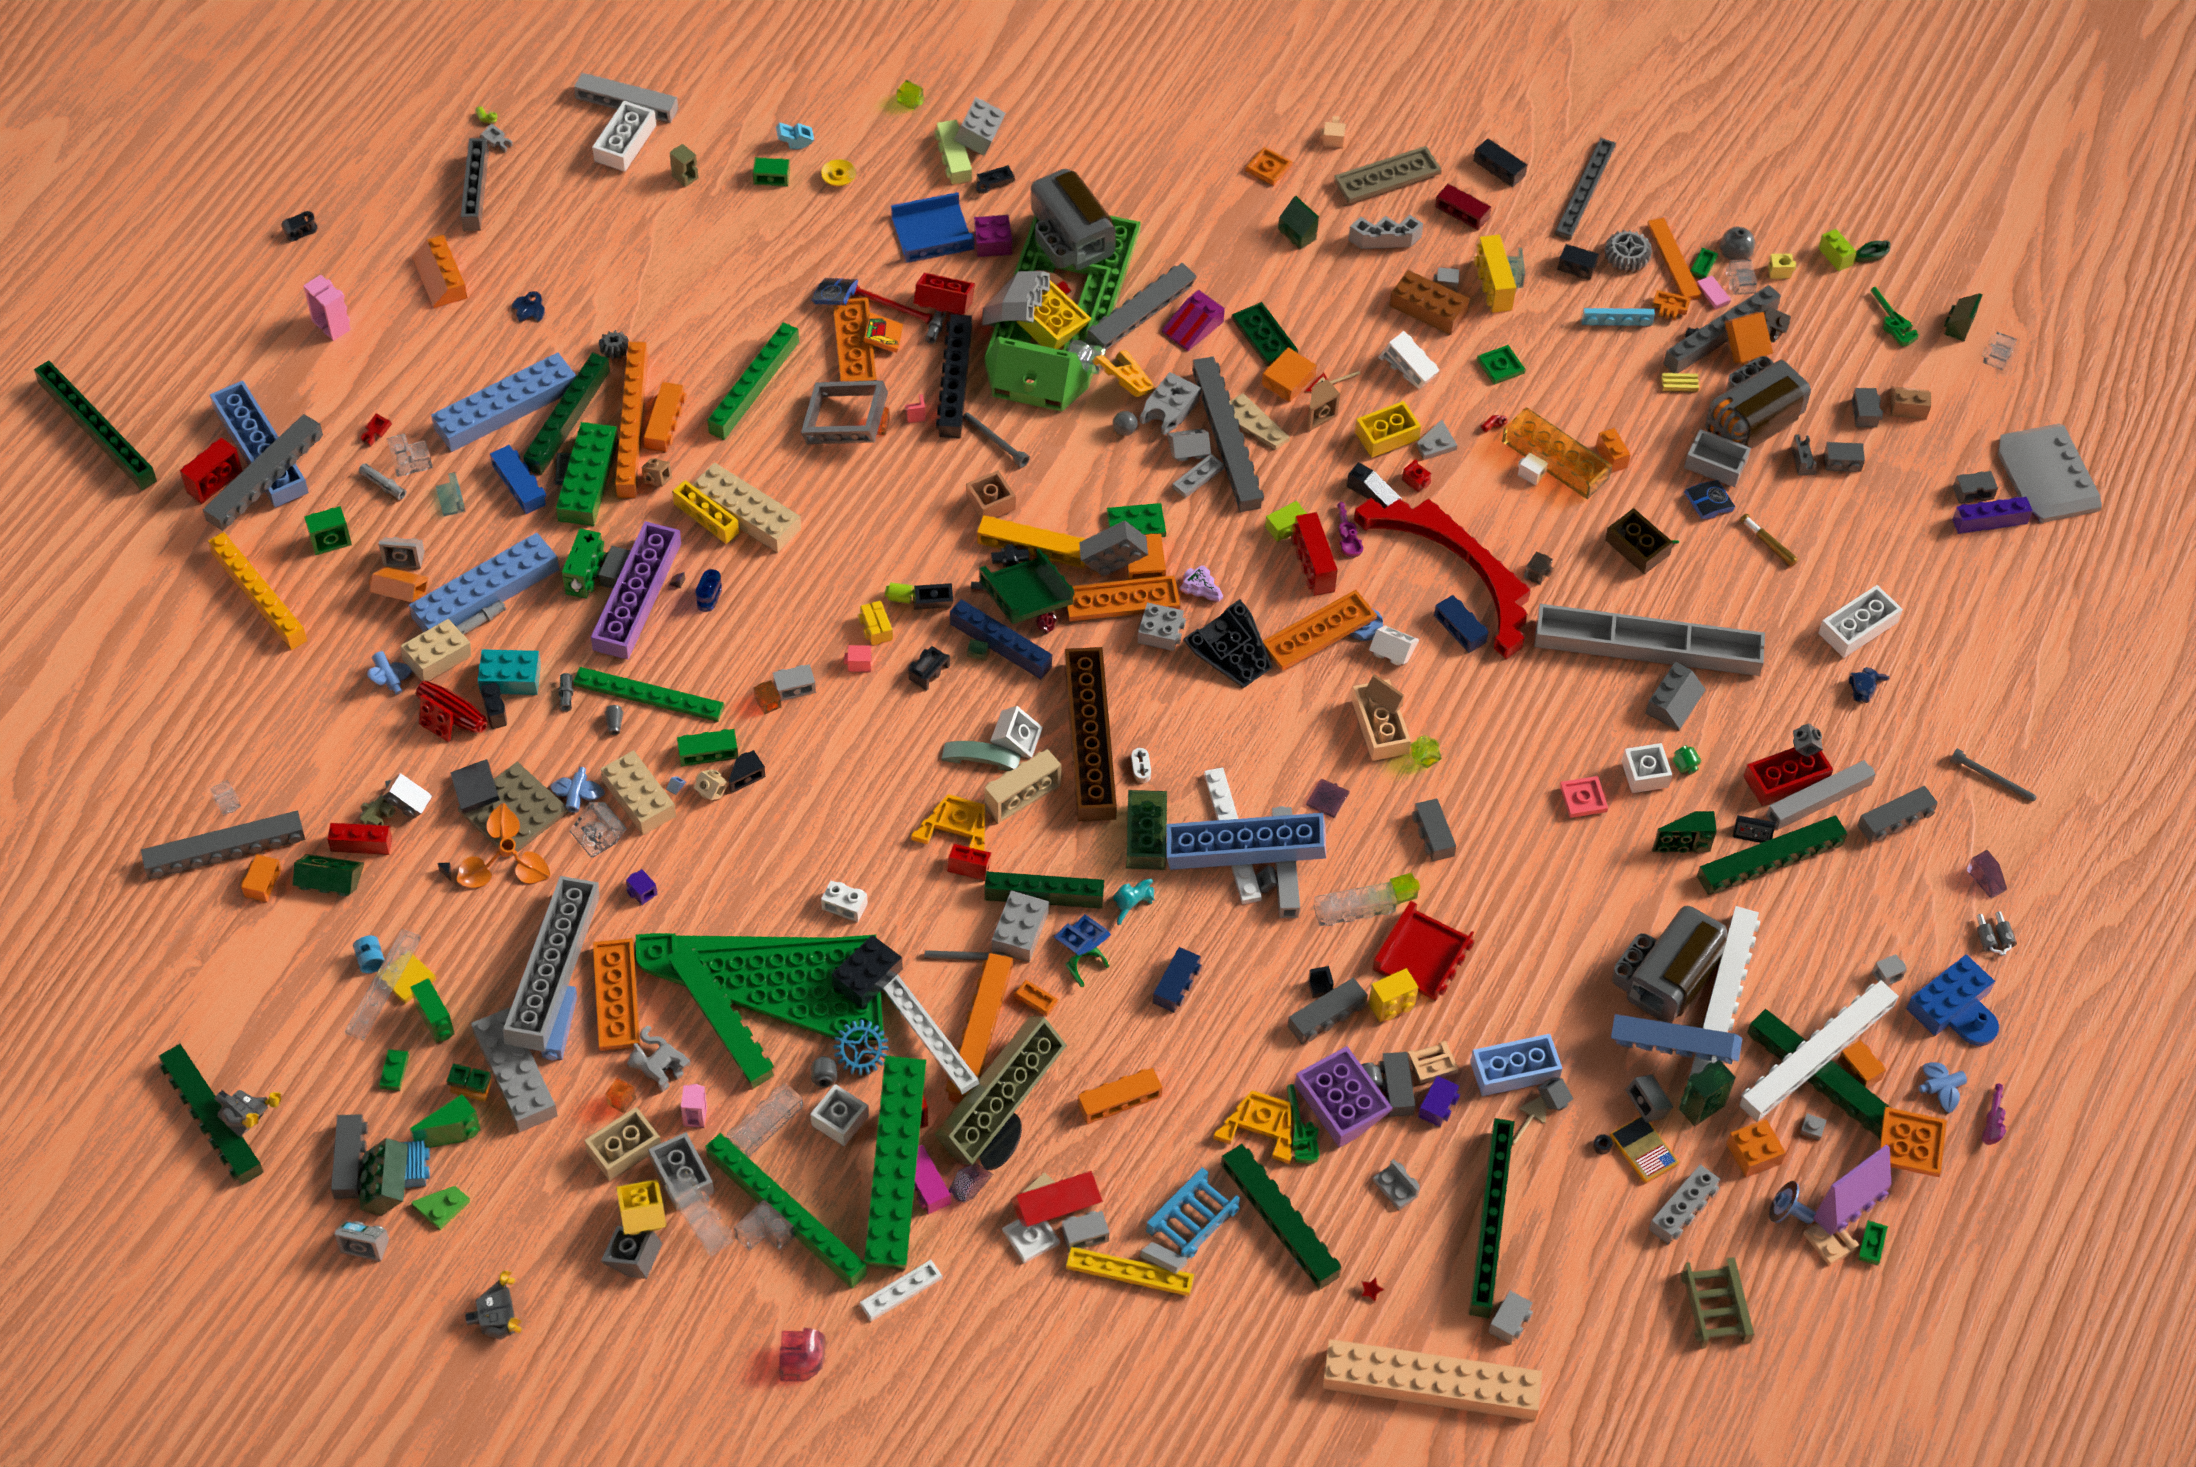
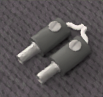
M1999 911L1995 913L1998 922L1995 928L2004 950L2003 952L1995 950L1998 947V943L1990 924H1986L1983 914H1978L1976 916L1979 923L1977 932L1984 951L2000 953L2003 956L2006 955V951L2017 945L2010 922L2005 921L2002 912Z

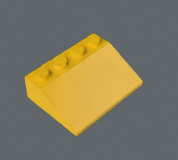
M1050 281L1049 291H1042V306L1034 307V322H1016L1042 346L1059 349L1091 321V318Z

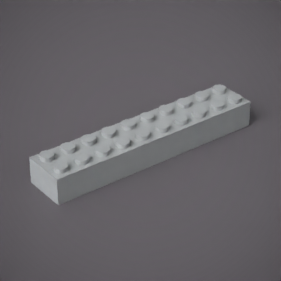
M564 876L559 877L503 1028L505 1045L545 1052L600 898L598 882Z

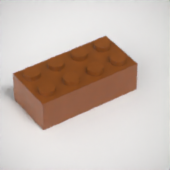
M1407 270L1392 290L1389 306L1452 335L1468 313L1470 298Z

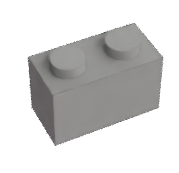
M810 664L773 672V682L779 701L816 693L815 680Z
M1091 1211L1084 1216H1072L1062 1221V1233L1069 1252L1071 1247L1084 1249L1109 1242L1110 1232L1103 1211Z
M1509 1291L1491 1322L1488 1333L1512 1344L1515 1338H1520L1524 1330L1521 1327L1524 1321L1529 1322L1533 1311H1531L1533 1302Z

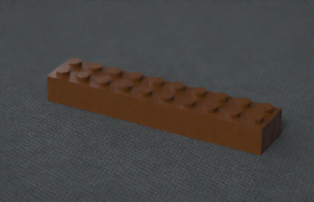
M1103 647L1065 649L1064 663L1077 821L1116 820L1117 803Z

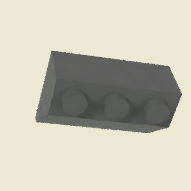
M1675 662L1650 698L1645 714L1679 731L1706 689L1691 669Z

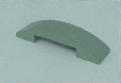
M952 741L945 743L941 759L942 761L961 763V760L998 765V770L1012 771L1018 767L1021 755L1010 749L989 743Z

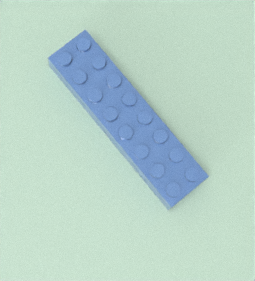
M557 352L431 414L433 427L449 450L453 452L562 398L575 379L576 374Z
M243 380L210 394L213 409L248 465L279 438ZM296 464L286 470L283 476L278 478L265 491L275 508L309 493L306 480Z
M535 533L409 604L412 619L423 632L447 619L457 626L479 613L482 608H487L498 600L504 602L560 570L558 557L541 536Z
M1323 813L1167 824V860L1170 870L1326 859V829Z

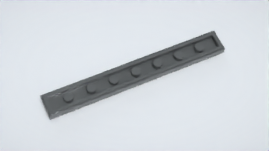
M1600 138L1555 231L1556 236L1568 240L1572 239L1614 152L1616 142Z

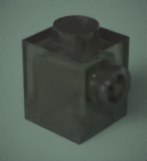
M1536 551L1526 566L1524 578L1541 585L1544 579L1550 577L1553 571V567H1551L1553 559Z

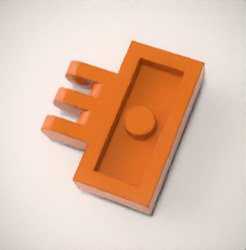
M1656 290L1652 307L1660 309L1658 317H1662L1664 312L1666 313V319H1669L1670 314H1672V320L1676 321L1677 314L1687 315L1691 298Z

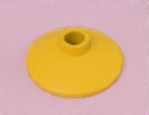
M834 159L823 166L821 174L826 183L833 186H844L854 180L856 169L847 160Z

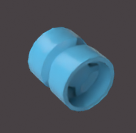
M364 936L354 942L353 948L361 972L367 974L374 973L385 966L384 956L376 936Z

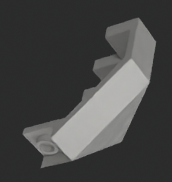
M1044 271L1017 272L983 307L982 326L995 327L997 323L1003 321L1034 322V307L1042 306V291H1049L1050 273Z

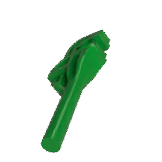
M1872 287L1871 293L1889 315V317L1886 316L1884 318L1883 330L1891 334L1901 346H1909L1916 341L1919 334L1916 329L1912 330L1913 325L1911 322L1893 310L1877 287Z
M1294 1084L1287 1085V1092L1293 1118L1294 1138L1292 1148L1296 1150L1294 1152L1295 1162L1314 1164L1319 1160L1320 1154L1317 1143L1319 1128L1314 1127L1311 1121L1307 1122L1306 1126L1302 1123Z

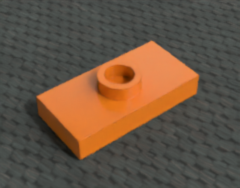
M1026 979L1014 993L1015 998L1046 1017L1059 1003V999Z

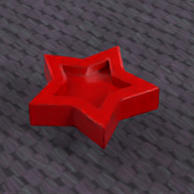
M1376 1277L1370 1282L1361 1281L1364 1288L1361 1297L1369 1296L1376 1302L1378 1293L1385 1289L1378 1285Z

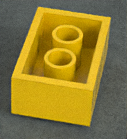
M1405 401L1356 418L1355 434L1371 458L1420 439L1421 425Z
M658 1179L616 1187L624 1234L636 1235L641 1231H658L662 1227H667Z

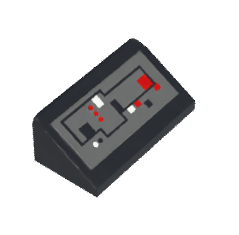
M1737 815L1732 836L1738 839L1763 843L1773 838L1776 823Z

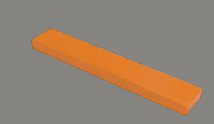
M1665 218L1648 220L1647 226L1680 295L1689 297L1691 300L1699 299L1701 293Z

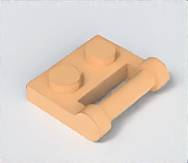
M1446 1041L1415 1052L1414 1050L1407 1052L1408 1061L1411 1063L1420 1084L1435 1080L1436 1076L1442 1078L1458 1073V1067ZM1440 1052L1442 1053V1055L1436 1057H1432L1422 1061L1418 1060L1420 1058L1427 1057L1433 1054H1437Z
M1817 1223L1805 1230L1804 1236L1829 1266L1860 1247L1859 1243L1853 1240L1845 1230L1841 1233L1837 1231L1836 1233L1847 1245L1843 1248L1833 1235L1830 1236Z

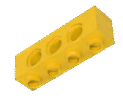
M683 481L672 490L674 505L725 544L739 534L738 519L688 481Z

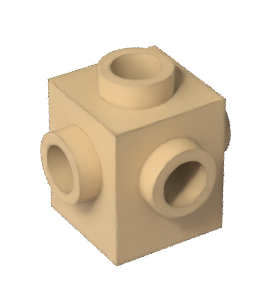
M711 769L701 771L698 774L694 789L704 798L710 800L721 799L729 782L721 777L718 771Z

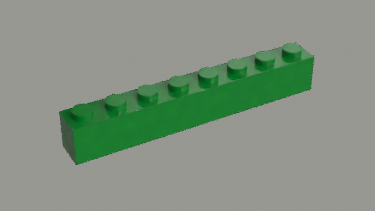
M784 322L779 326L708 418L709 434L723 440L727 438L799 344L798 328Z
M687 943L669 954L667 957L671 966L752 1088L754 1089L774 1076L772 1071L774 1068L773 1063L769 1057L764 1058L762 1055L764 1051L758 1041L754 1043L751 1038L753 1036L748 1026L744 1027L740 1022L743 1019L739 1012L731 1009L730 1005L732 1003L726 994H721L719 991L722 989L716 978L714 980L711 979L709 976L711 971L706 963L701 964L699 961L701 956L696 948L691 949Z

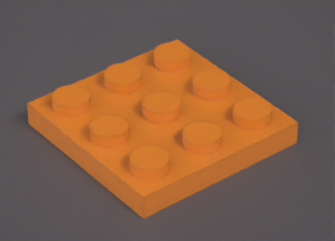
M1885 1107L1879 1150L1885 1145L1889 1147L1890 1167L1940 1177L1947 1120Z

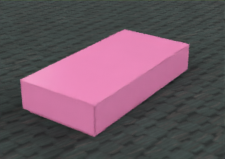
M1713 276L1697 281V287L1715 309L1730 304L1731 299Z

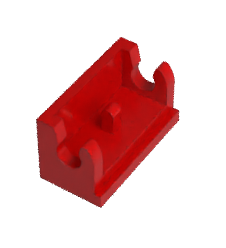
M953 844L948 857L947 872L985 881L986 871L990 868L991 852Z

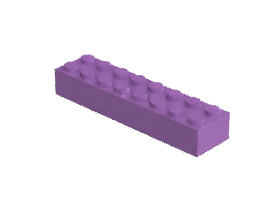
M644 521L592 633L593 651L629 660L680 548V530Z

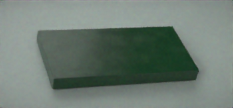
M1263 302L1231 315L1233 322L1267 367L1287 348L1298 353L1297 347Z

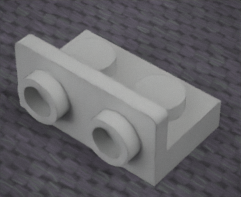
M1392 1159L1387 1168L1373 1177V1182L1398 1210H1401L1418 1198L1420 1191L1418 1182L1406 1173L1405 1167L1401 1163H1397L1395 1159Z

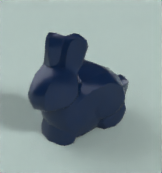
M1868 667L1863 668L1862 672L1850 673L1848 680L1852 686L1854 701L1868 703L1876 691L1877 685L1875 682L1887 681L1890 679V676L1882 673L1878 674L1877 671Z

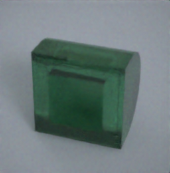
M970 639L967 657L986 661L989 654V644Z

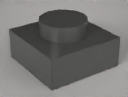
M1267 866L1256 875L1261 893L1266 894L1278 884L1274 867Z

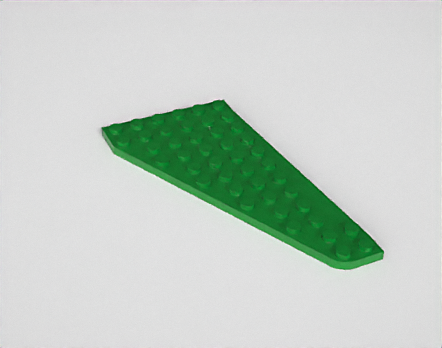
M676 933L635 935L637 964L645 973L685 986L671 966L667 956L688 943L691 949L695 947L701 956L699 959L701 964L706 963L710 969L711 974L709 976L711 979L714 980L716 978L722 989L719 991L721 994H726L733 1004L834 1040L835 1037H843L839 1034L840 1030H843L845 1033L847 1032L845 1029L846 1024L849 1025L850 1029L853 1028L852 1021L856 1022L857 1027L860 1026V1020H864L865 1027H867L870 1021L872 1022L871 1029L876 1025L879 1026V1029L876 1031L877 1034L883 1031L881 991L861 1009L832 986V973L871 935L847 937L676 935ZM864 1031L851 1034L847 1040L858 1041ZM869 1034L867 1044H878L874 1036Z

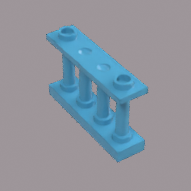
M1202 1167L1147 1222L1146 1232L1151 1236L1157 1231L1159 1233L1162 1232L1182 1249L1181 1256L1191 1259L1197 1253L1198 1247L1229 1216L1233 1217L1238 1212L1240 1198L1236 1195L1229 1202L1208 1184V1171ZM1198 1190H1203L1224 1208L1215 1215L1196 1200L1194 1194ZM1184 1204L1191 1205L1210 1221L1203 1230L1180 1212V1208ZM1170 1218H1176L1193 1232L1196 1237L1188 1244L1170 1229L1166 1222Z

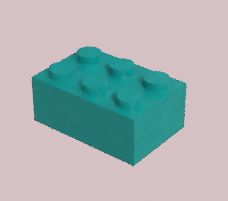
M482 649L478 673L480 694L483 685L496 683L500 688L501 694L538 695L541 670L539 651Z

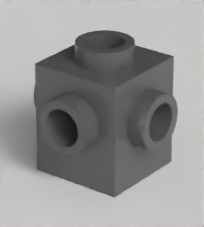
M1808 723L1793 731V744L1796 751L1805 757L1823 750L1822 734L1818 728Z

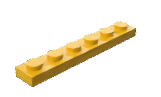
M1071 1247L1066 1269L1185 1296H1190L1194 1274L1178 1271L1175 1274L1160 1266Z

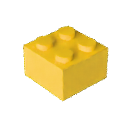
M1406 968L1372 983L1368 1004L1379 1022L1389 1021L1395 1018L1396 1015L1402 1012L1407 1013L1415 1007L1419 987Z

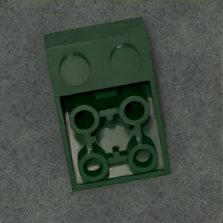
M1694 811L1658 828L1652 852H1710L1717 832L1714 811Z

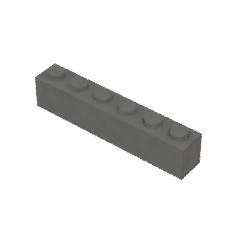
M469 138L461 209L463 231H481L489 155L486 138Z

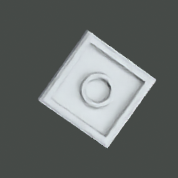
M1018 1219L1002 1229L1024 1264L1060 1244L1059 1238L1047 1221L1024 1227Z

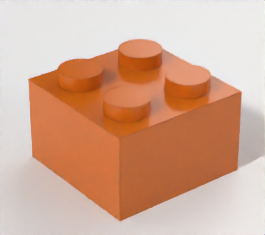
M1767 1119L1730 1132L1726 1143L1745 1178L1781 1165L1786 1155L1783 1146Z

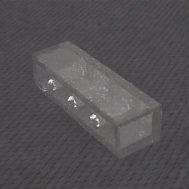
M1391 882L1315 896L1313 907L1319 926H1332L1336 923L1352 922L1360 918L1368 919L1381 914L1389 915L1396 911L1397 899Z
M786 1083L781 1087H776L769 1098L762 1100L751 1114H747L742 1119V1122L737 1127L729 1130L726 1138L749 1158L803 1108L802 1097Z
M686 1171L664 1185V1188L709 1256H713L733 1242L731 1238L733 1233L727 1225L724 1227L720 1222L722 1218L716 1208H711L708 1203L710 1199L704 1190L700 1191L696 1184L699 1182L694 1174H689Z

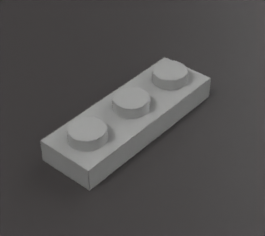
M1210 454L1175 481L1172 488L1186 499L1223 470L1224 464Z

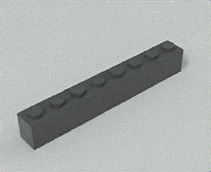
M1183 262L1177 267L1174 265L1166 275L1162 274L1155 283L1151 282L1148 284L1144 291L1140 290L1137 292L1132 300H1126L1121 308H1115L1110 316L1103 317L1098 325H1092L1087 330L1088 335L1085 341L1101 355L1190 289L1197 276Z
M1770 285L1766 286L1668 349L1663 364L1673 373L1683 371L1729 341L1725 321L1755 313L1760 304L1777 310L1781 295Z
M303 414L203 509L206 521L222 531L232 525L240 514H243L253 502L258 500L263 492L268 490L278 478L283 476L286 470L293 466L303 454H306L322 438L321 424Z
M297 810L141 849L147 877L152 879L172 873H180L192 868H200L211 863H219L231 858H239L251 853H259L271 848H279L291 843L295 844L306 839Z

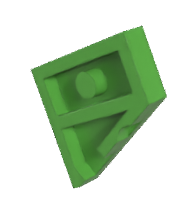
M452 1186L416 1199L411 1204L413 1208L441 1230L471 1201L456 1186Z

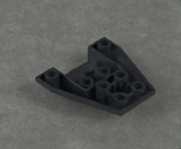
M1241 599L1226 608L1220 616L1200 630L1196 629L1183 639L1196 656L1242 688L1247 687L1273 668L1253 615Z

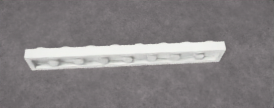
M1217 768L1204 771V777L1217 820L1238 819L1224 769ZM1252 864L1231 865L1242 904L1261 901L1262 896Z
M897 974L883 988V991L962 1094L979 1085L978 1078Z

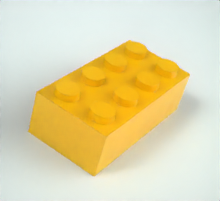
M1498 234L1479 237V243L1476 244L1477 255L1474 256V264L1478 266V277L1483 282L1482 290L1487 295V306H1490L1492 313L1513 310L1517 287L1501 236Z

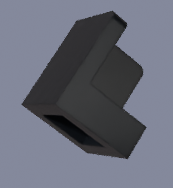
M1329 966L1309 970L1308 984L1312 998L1322 997L1333 990L1334 981Z

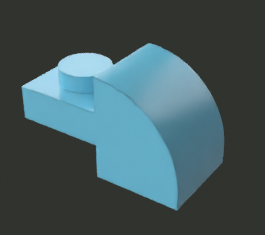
M780 122L776 126L778 139L788 142L789 149H803L814 141L811 127L799 123L792 127Z

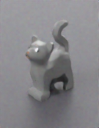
M645 1026L640 1032L641 1040L647 1044H659V1048L648 1058L639 1045L635 1043L633 1045L634 1050L630 1054L627 1064L630 1068L640 1069L648 1078L658 1082L659 1089L664 1092L670 1087L664 1072L671 1069L674 1077L678 1080L684 1075L682 1068L689 1067L691 1063L683 1053L667 1044L666 1040L662 1037H649L648 1033L652 1028L651 1026Z

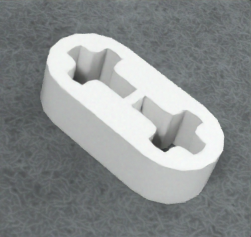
M1136 748L1131 756L1133 776L1138 783H1147L1151 779L1149 754L1146 749ZM1140 755L1142 757V762H1139L1137 756ZM1140 769H1143L1145 776H1141Z

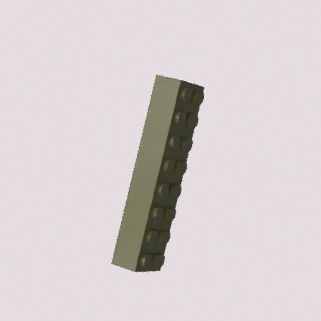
M1030 1016L980 1077V1084L968 1092L935 1133V1137L958 1164L973 1165L1066 1048V1043L1045 1017Z

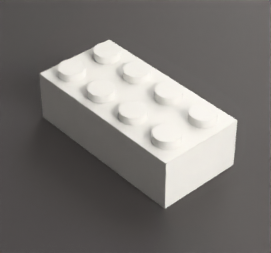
M623 101L592 147L594 161L625 172L656 126L655 111Z
M1876 585L1822 620L1818 634L1845 658L1897 624L1903 609Z

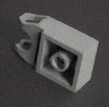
M1169 372L1147 399L1145 408L1140 416V423L1145 424L1150 420L1159 419L1163 422L1161 434H1167L1181 424L1200 400V387Z

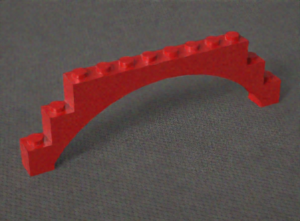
M1370 498L1355 509L1354 521L1365 531L1369 529H1390L1416 534L1443 545L1465 560L1485 583L1496 608L1498 635L1495 637L1493 648L1506 660L1523 648L1525 637L1519 629L1526 624L1528 613L1521 606L1529 601L1531 590L1513 572H1510L1500 560L1493 557L1488 549L1483 548L1474 537H1471L1462 526L1458 525L1450 515L1442 511L1438 504L1428 498L1412 509L1408 503L1399 498L1383 509L1380 503Z

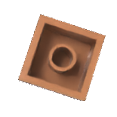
M999 470L966 483V498L981 520L983 515L999 517L1016 509V496Z

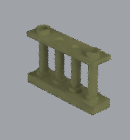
M1735 1257L1727 1258L1722 1269L1692 1272L1690 1262L1685 1263L1684 1269L1681 1271V1281L1686 1285L1696 1326L1695 1338L1697 1342H1700L1701 1349L1706 1348L1709 1338L1737 1335L1741 1337L1742 1344L1751 1343L1754 1331ZM1723 1277V1279L1727 1280L1728 1285L1726 1288L1702 1291L1696 1290L1694 1281ZM1728 1296L1732 1300L1733 1305L1731 1307L1701 1310L1699 1299ZM1736 1317L1737 1324L1734 1327L1706 1330L1704 1322L1706 1318Z

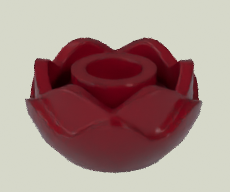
M1051 611L1037 616L1036 624L1042 632L1049 633V631L1054 630L1057 618L1054 612Z

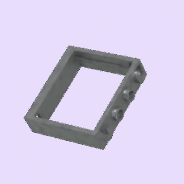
M883 380L816 382L801 431L806 444L874 443L888 395ZM874 395L866 425L815 427L823 397Z

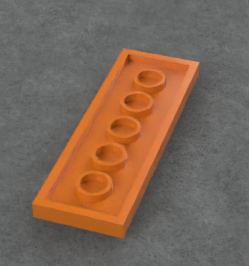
M868 297L848 299L846 305H833L840 382L877 380L873 345L863 342L867 319L870 313Z
M1175 575L1072 586L1075 595L1073 596V604L1067 606V612L1070 622L1144 614L1147 603L1179 610L1181 605Z
M1354 590L1263 640V644L1268 654L1280 669L1284 671L1376 620L1377 614L1359 592Z
M633 938L593 942L599 1050L634 1048L633 1045L635 1043L641 1047Z

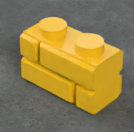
M876 601L871 604L861 605L860 614H857L860 625L864 624L863 633L865 639H869L871 645L892 641L893 630L882 602Z

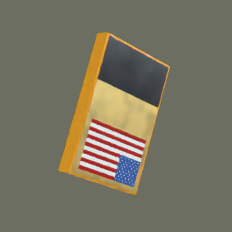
M1642 1116L1610 1133L1612 1141L1645 1184L1677 1167L1680 1163L1650 1122H1645Z

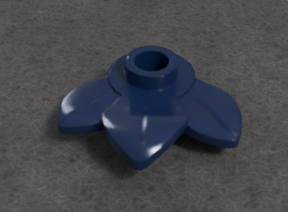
M531 291L526 296L516 298L511 306L517 309L519 322L531 316L540 322L545 314V308L541 304L542 296L536 291Z

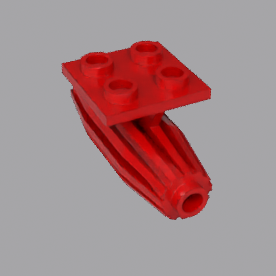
M427 680L422 681L418 685L415 694L420 699L419 724L436 734L439 738L447 742L451 741L453 724L475 734L483 732L487 728V718L471 703L449 689Z

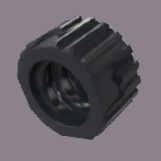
M1605 1134L1596 1136L1593 1145L1594 1150L1598 1154L1609 1153L1613 1144L1610 1136ZM1599 1142L1607 1143V1147L1599 1145Z

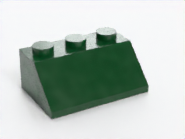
M306 854L294 863L292 886H298L301 890L318 889L320 893H330L331 891L337 892L340 896H349V894H352L357 889L364 862Z

